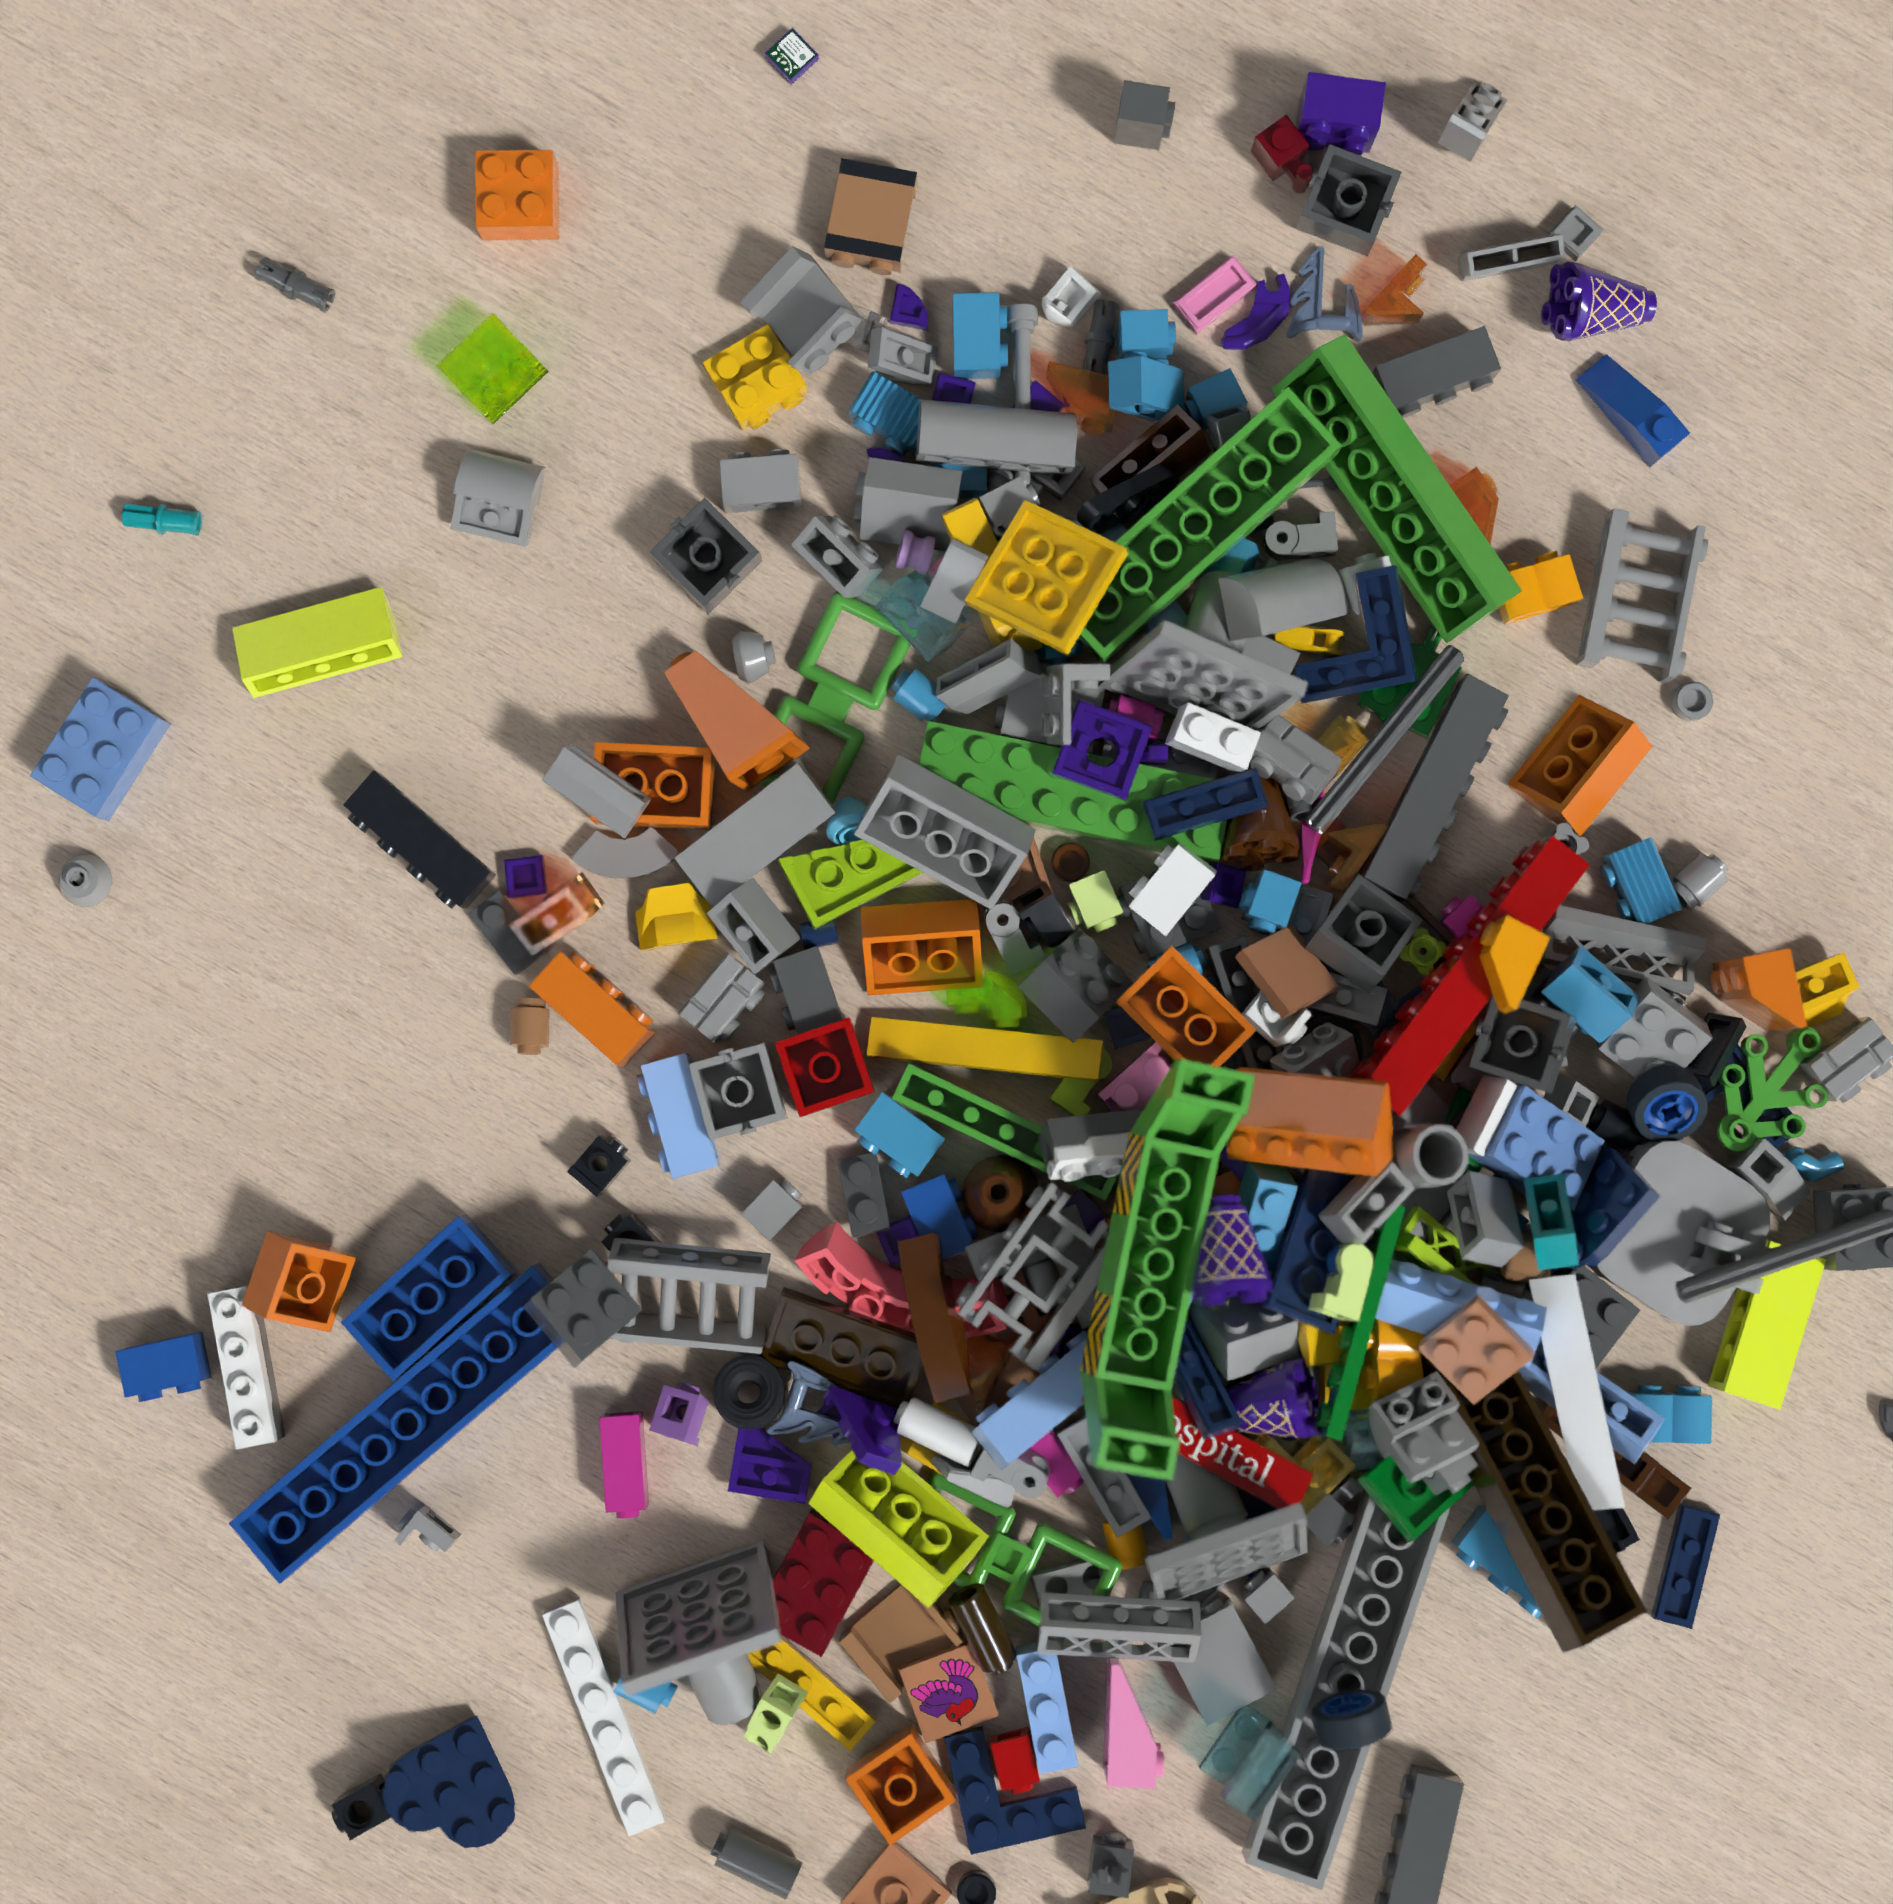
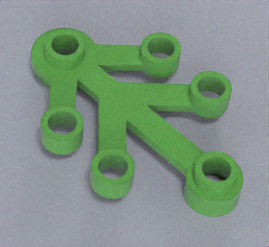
M1808 1026L1796 1028L1787 1035L1786 1047L1788 1052L1767 1079L1765 1078L1763 1056L1768 1050L1767 1040L1759 1034L1747 1036L1742 1040L1740 1048L1746 1057L1751 1100L1743 1109L1739 1086L1745 1081L1743 1068L1737 1064L1726 1065L1718 1079L1719 1083L1723 1086L1726 1115L1720 1120L1717 1127L1718 1139L1725 1148L1738 1152L1750 1148L1756 1138L1783 1136L1784 1138L1792 1139L1800 1137L1805 1132L1806 1125L1803 1118L1799 1115H1787L1779 1121H1756L1765 1109L1795 1106L1815 1109L1823 1107L1827 1103L1828 1092L1819 1084L1807 1086L1803 1090L1779 1092L1802 1060L1815 1056L1820 1051L1822 1040L1814 1028ZM1804 1035L1809 1036L1812 1045L1809 1049L1802 1043ZM1751 1040H1755L1759 1044V1051L1757 1053H1753L1750 1050L1749 1044ZM1729 1069L1733 1070L1736 1074V1081L1734 1083L1729 1082L1726 1077ZM1812 1090H1815L1819 1095V1100L1816 1104L1810 1099V1092ZM1789 1120L1794 1121L1796 1124V1131L1793 1134L1787 1129V1122ZM1737 1124L1744 1131L1740 1139L1734 1134V1127Z

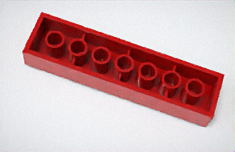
M1553 835L1541 842L1536 839L1529 847L1525 845L1517 853L1511 862L1515 869L1506 878L1501 876L1488 892L1492 899L1483 908L1479 906L1465 922V925L1469 928L1468 931L1460 938L1455 937L1443 951L1442 956L1446 960L1437 969L1431 968L1420 981L1418 986L1423 989L1421 993L1413 1000L1409 998L1398 1010L1395 1017L1400 1021L1390 1031L1385 1029L1371 1047L1376 1051L1374 1055L1366 1062L1362 1060L1348 1078L1388 1082L1392 1118L1402 1116L1493 995L1480 959V954L1485 946L1480 943V940L1488 924L1491 921L1495 923L1496 920L1509 916L1540 932L1590 866L1588 862Z

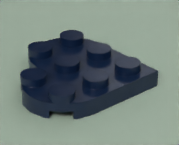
M1607 1145L1602 1146L1574 1211L1571 1210L1579 1265L1567 1266L1572 1271H1577V1268L1586 1264L1593 1268L1603 1261L1660 1197L1626 1157Z
M476 1715L401 1755L390 1765L389 1771L384 1777L383 1790L381 1789L384 1809L395 1823L408 1831L426 1832L439 1827L448 1839L461 1847L479 1848L495 1842L514 1822L515 1800L512 1788Z

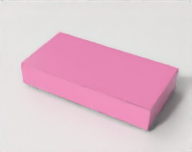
M1232 255L1175 300L1173 307L1197 335L1257 287V283L1236 257Z

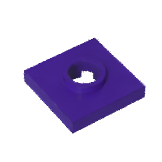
M1078 699L1071 719V744L1062 745L1052 775L1126 801L1153 726ZM1098 738H1105L1111 741L1116 750L1113 762L1106 766H1096L1087 755V748L1090 742Z

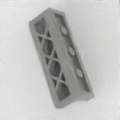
M1560 905L1543 927L1542 933L1549 936L1550 940L1542 954L1541 963L1558 966L1568 957L1567 955L1553 953V938L1565 940L1574 951L1580 946H1583L1587 951L1592 947L1602 948L1612 959L1603 965L1622 981L1639 984L1645 977H1648L1662 989L1690 995L1694 991L1695 962L1706 951V937ZM1629 955L1638 956L1649 969L1644 972L1635 971L1625 958ZM1666 963L1683 966L1682 981L1670 978L1662 966Z
M1041 1592L1037 1654L1196 1662L1201 1640L1200 1602ZM1048 1636L1066 1637L1064 1640H1048L1047 1638ZM1093 1639H1105V1640H1106L1105 1642H1102V1643H1099V1642H1091V1640H1093ZM1134 1641H1143V1642H1146V1643L1143 1644V1645H1133V1644H1130L1131 1642H1134ZM1174 1643L1189 1644L1188 1648L1170 1646Z

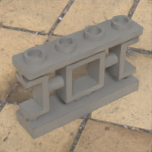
M1052 1182L1045 1189L1039 1185L1036 1187L1025 1203L1030 1208L1022 1221L1015 1217L1002 1235L1007 1242L1001 1251L996 1253L992 1250L981 1264L979 1270L984 1275L976 1286L968 1283L956 1300V1303L961 1306L956 1314L970 1322L974 1327L978 1328L989 1312L1020 1334L1009 1349V1352L1021 1359L1023 1363L1033 1370L1039 1369L1098 1285L1110 1228L1108 1223L1101 1220L1089 1235L1062 1216L1059 1212L1070 1196L1060 1191ZM1049 1199L1055 1202L1045 1216L1062 1227V1229L1050 1246L1034 1234L1031 1235L1024 1246L1020 1245V1240ZM1102 1236L1106 1240L1074 1284L1070 1280L1079 1266L1063 1256V1253L1075 1237L1089 1248H1093ZM1034 1247L1066 1269L1044 1301L1013 1279ZM1003 1264H1005L1009 1268L999 1281L1015 1291L1016 1294L1004 1311L989 1300H985L976 1312L972 1309ZM1056 1301L1060 1305L1032 1345L1027 1349L1024 1345L1033 1332L1016 1320L1029 1302L1042 1312L1047 1313Z

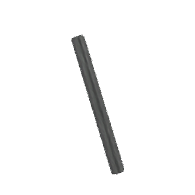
M1452 645L1444 648L1306 817L1305 821L1309 828L1319 834L1327 830L1464 662L1463 653Z
M1885 1209L1679 1280L1675 1283L1677 1296L1680 1301L1689 1303L1893 1232V1210Z

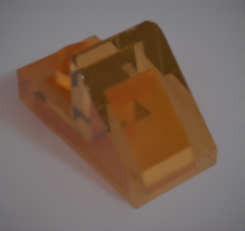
M1415 254L1363 311L1361 315L1362 324L1367 326L1419 323L1424 313L1404 293L1410 298L1422 285L1425 279L1421 277V274L1427 263Z
M1383 823L1325 833L1323 835L1324 838L1348 853L1346 857L1339 854L1326 873L1332 878L1326 886L1338 894L1343 893L1388 827Z

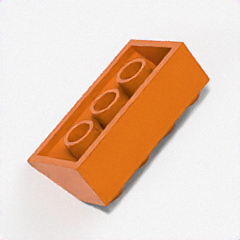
M1245 1067L1237 1069L1238 1072L1255 1075L1248 1113L1241 1117L1226 1142L1228 1159L1377 1177L1395 1156L1388 1082Z

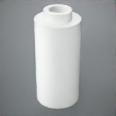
M916 1397L912 1398L909 1403L903 1401L895 1415L894 1423L898 1424V1434L968 1468L974 1462L982 1446L972 1434V1431L977 1427Z

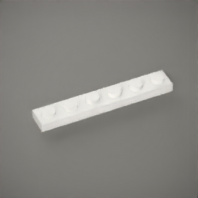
M581 1598L544 1612L542 1617L628 1837L664 1823L666 1815L619 1695L613 1693L615 1689L614 1682Z

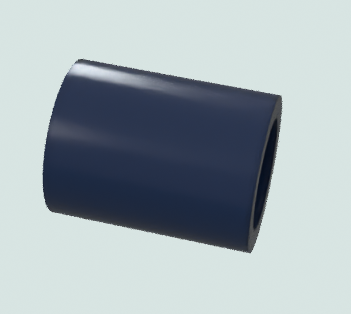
M835 919L815 930L810 921L799 923L804 950L815 946L823 947L839 944Z

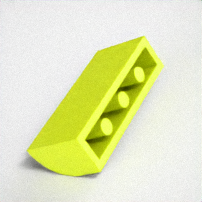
M382 587L232 628L241 679L253 698L403 657L394 617Z
M1768 1240L1766 1247L1775 1248L1781 1244ZM1819 1257L1761 1277L1764 1281L1760 1294L1737 1288L1707 1386L1781 1410L1827 1259Z

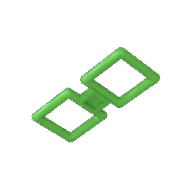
M839 592L832 594L797 666V672L801 676L818 684L809 704L791 696H784L774 713V716L785 725L790 715L793 714L846 740L822 790L832 805L865 738L861 730L844 721L854 702L871 710L880 708L916 634L912 626L855 598H844ZM842 610L897 636L871 692L815 665ZM773 774L762 781L760 785L767 787L779 776Z
M936 1471L931 1474L927 1483L938 1493L943 1490L997 1517L972 1573L969 1574L962 1571L952 1582L953 1584L961 1588L974 1583L984 1585L990 1572L1010 1582L1002 1600L1003 1608L1040 1627V1609L1021 1600V1597L1046 1543L1049 1542L1103 1569L1104 1571L1093 1592V1596H1110L1122 1570V1563L1119 1559L1046 1523L1037 1525L1027 1545L1007 1535L1016 1515L1015 1509L1012 1506L1009 1508L1002 1507L949 1482Z

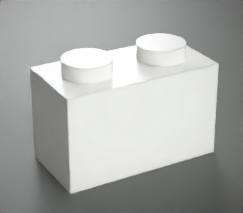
M1187 703L1178 708L1165 744L1239 773L1247 770L1261 732Z
M1181 842L1175 849L1167 845L1154 861V864L1159 869L1149 880L1143 875L1129 892L1134 897L1129 907L1165 936L1217 872Z

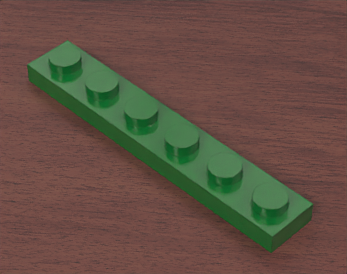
M1399 1205L1378 1228H1373L1374 1236L1371 1247L1368 1248L1373 1258V1267L1359 1321H1350L1349 1325L1344 1324L1338 1338V1347L1342 1348L1339 1363H1333L1330 1368L1327 1386L1332 1387L1328 1402H1322L1316 1419V1425L1321 1426L1319 1431L1321 1436L1342 1441L1406 1207Z

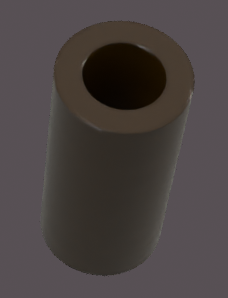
M974 1583L961 1588L950 1597L948 1604L981 1670L985 1673L992 1672L994 1675L1006 1672L1012 1667L1017 1651L984 1585Z

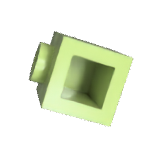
M1105 870L1068 886L1073 901L1067 903L1076 925L1083 923L1085 930L1094 927L1096 932L1099 933L1118 924L1115 917L1122 915L1123 910Z

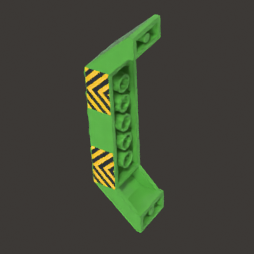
M1176 1058L1129 1132L1080 1368L1092 1465L1095 1467L1172 1481L1180 1439L1176 1437L1171 1389L1220 1152L1241 1117L1248 1113L1255 1075Z

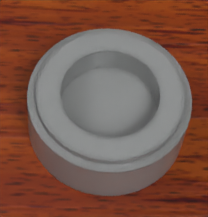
M1695 681L1687 682L1678 687L1674 692L1671 700L1672 709L1684 721L1693 722L1700 720L1711 711L1713 695L1706 685Z

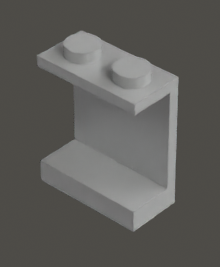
M793 246L740 301L749 313L763 318L791 352L793 357L788 361L791 367L810 375L827 363L829 355L841 343L849 340L853 336L855 328L863 321L862 317L811 254Z

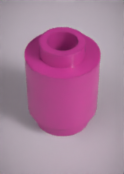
M1121 694L1117 701L1110 699L1107 710L1152 725L1148 740L1155 742L1162 725L1164 712L1156 710V705Z

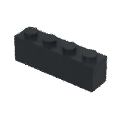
M375 770L370 773L343 804L351 812L347 818L364 833L370 828L377 834L380 839L376 844L392 858H395L397 854L401 855L410 863L405 869L422 884L427 879L438 888L435 895L451 909L456 904L463 909H467L496 876L490 868L388 779Z

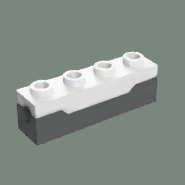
M1144 1109L1047 1119L1038 1140L1045 1166H1047L1046 1170L1049 1180L1064 1179L1065 1181H1076L1090 1175L1101 1174L1103 1177H1112L1120 1174L1129 1132Z
M248 1285L208 1293L236 1450L273 1443L285 1437L264 1318L241 1306Z

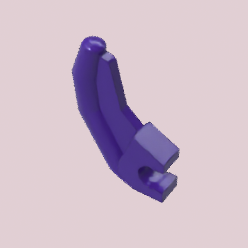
M1284 273L1276 277V282L1279 286V290L1276 292L1267 290L1264 280L1258 281L1254 305L1250 315L1227 329L1224 333L1225 337L1221 338V346L1224 350H1246L1267 340L1288 316L1290 288Z

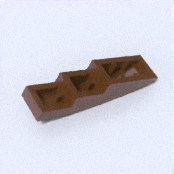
M929 1233L899 1241V1255L912 1324L934 1402L942 1403L974 1395L964 1321L962 1317L956 1314L952 1278L944 1272L940 1236L935 1233Z
M1548 1404L1542 1415L1550 1430L1563 1439L1557 1410ZM1613 1450L1620 1484L1669 1520L1692 1488L1659 1464L1657 1460L1645 1451L1637 1462L1633 1464Z

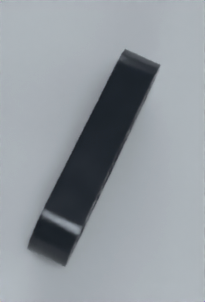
M1157 464L1090 498L1079 509L1077 521L1084 528L1099 535L1156 506L1179 485V478L1166 464Z

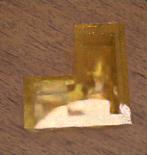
M1259 1435L1254 1440L1255 1443L1314 1474L1301 1501L1306 1516L1356 1466L1325 1436L1314 1435L1293 1457L1271 1436Z

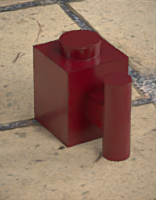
M1286 114L1255 136L1251 153L1273 182L1286 173L1292 180V188L1296 193H1304L1307 190L1313 169L1310 165L1303 164L1302 161L1305 158L1309 144Z

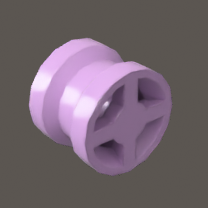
M904 530L895 567L905 569L906 567L915 568L919 574L926 575L934 550L935 537L926 536L919 538L915 537L912 531Z

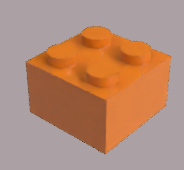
M553 150L475 151V227L482 240H559V164Z
M267 1230L241 1306L264 1319L331 1332L356 1257L332 1245Z
M912 1724L849 1766L846 1770L845 1780L890 1846L956 1801L955 1787Z

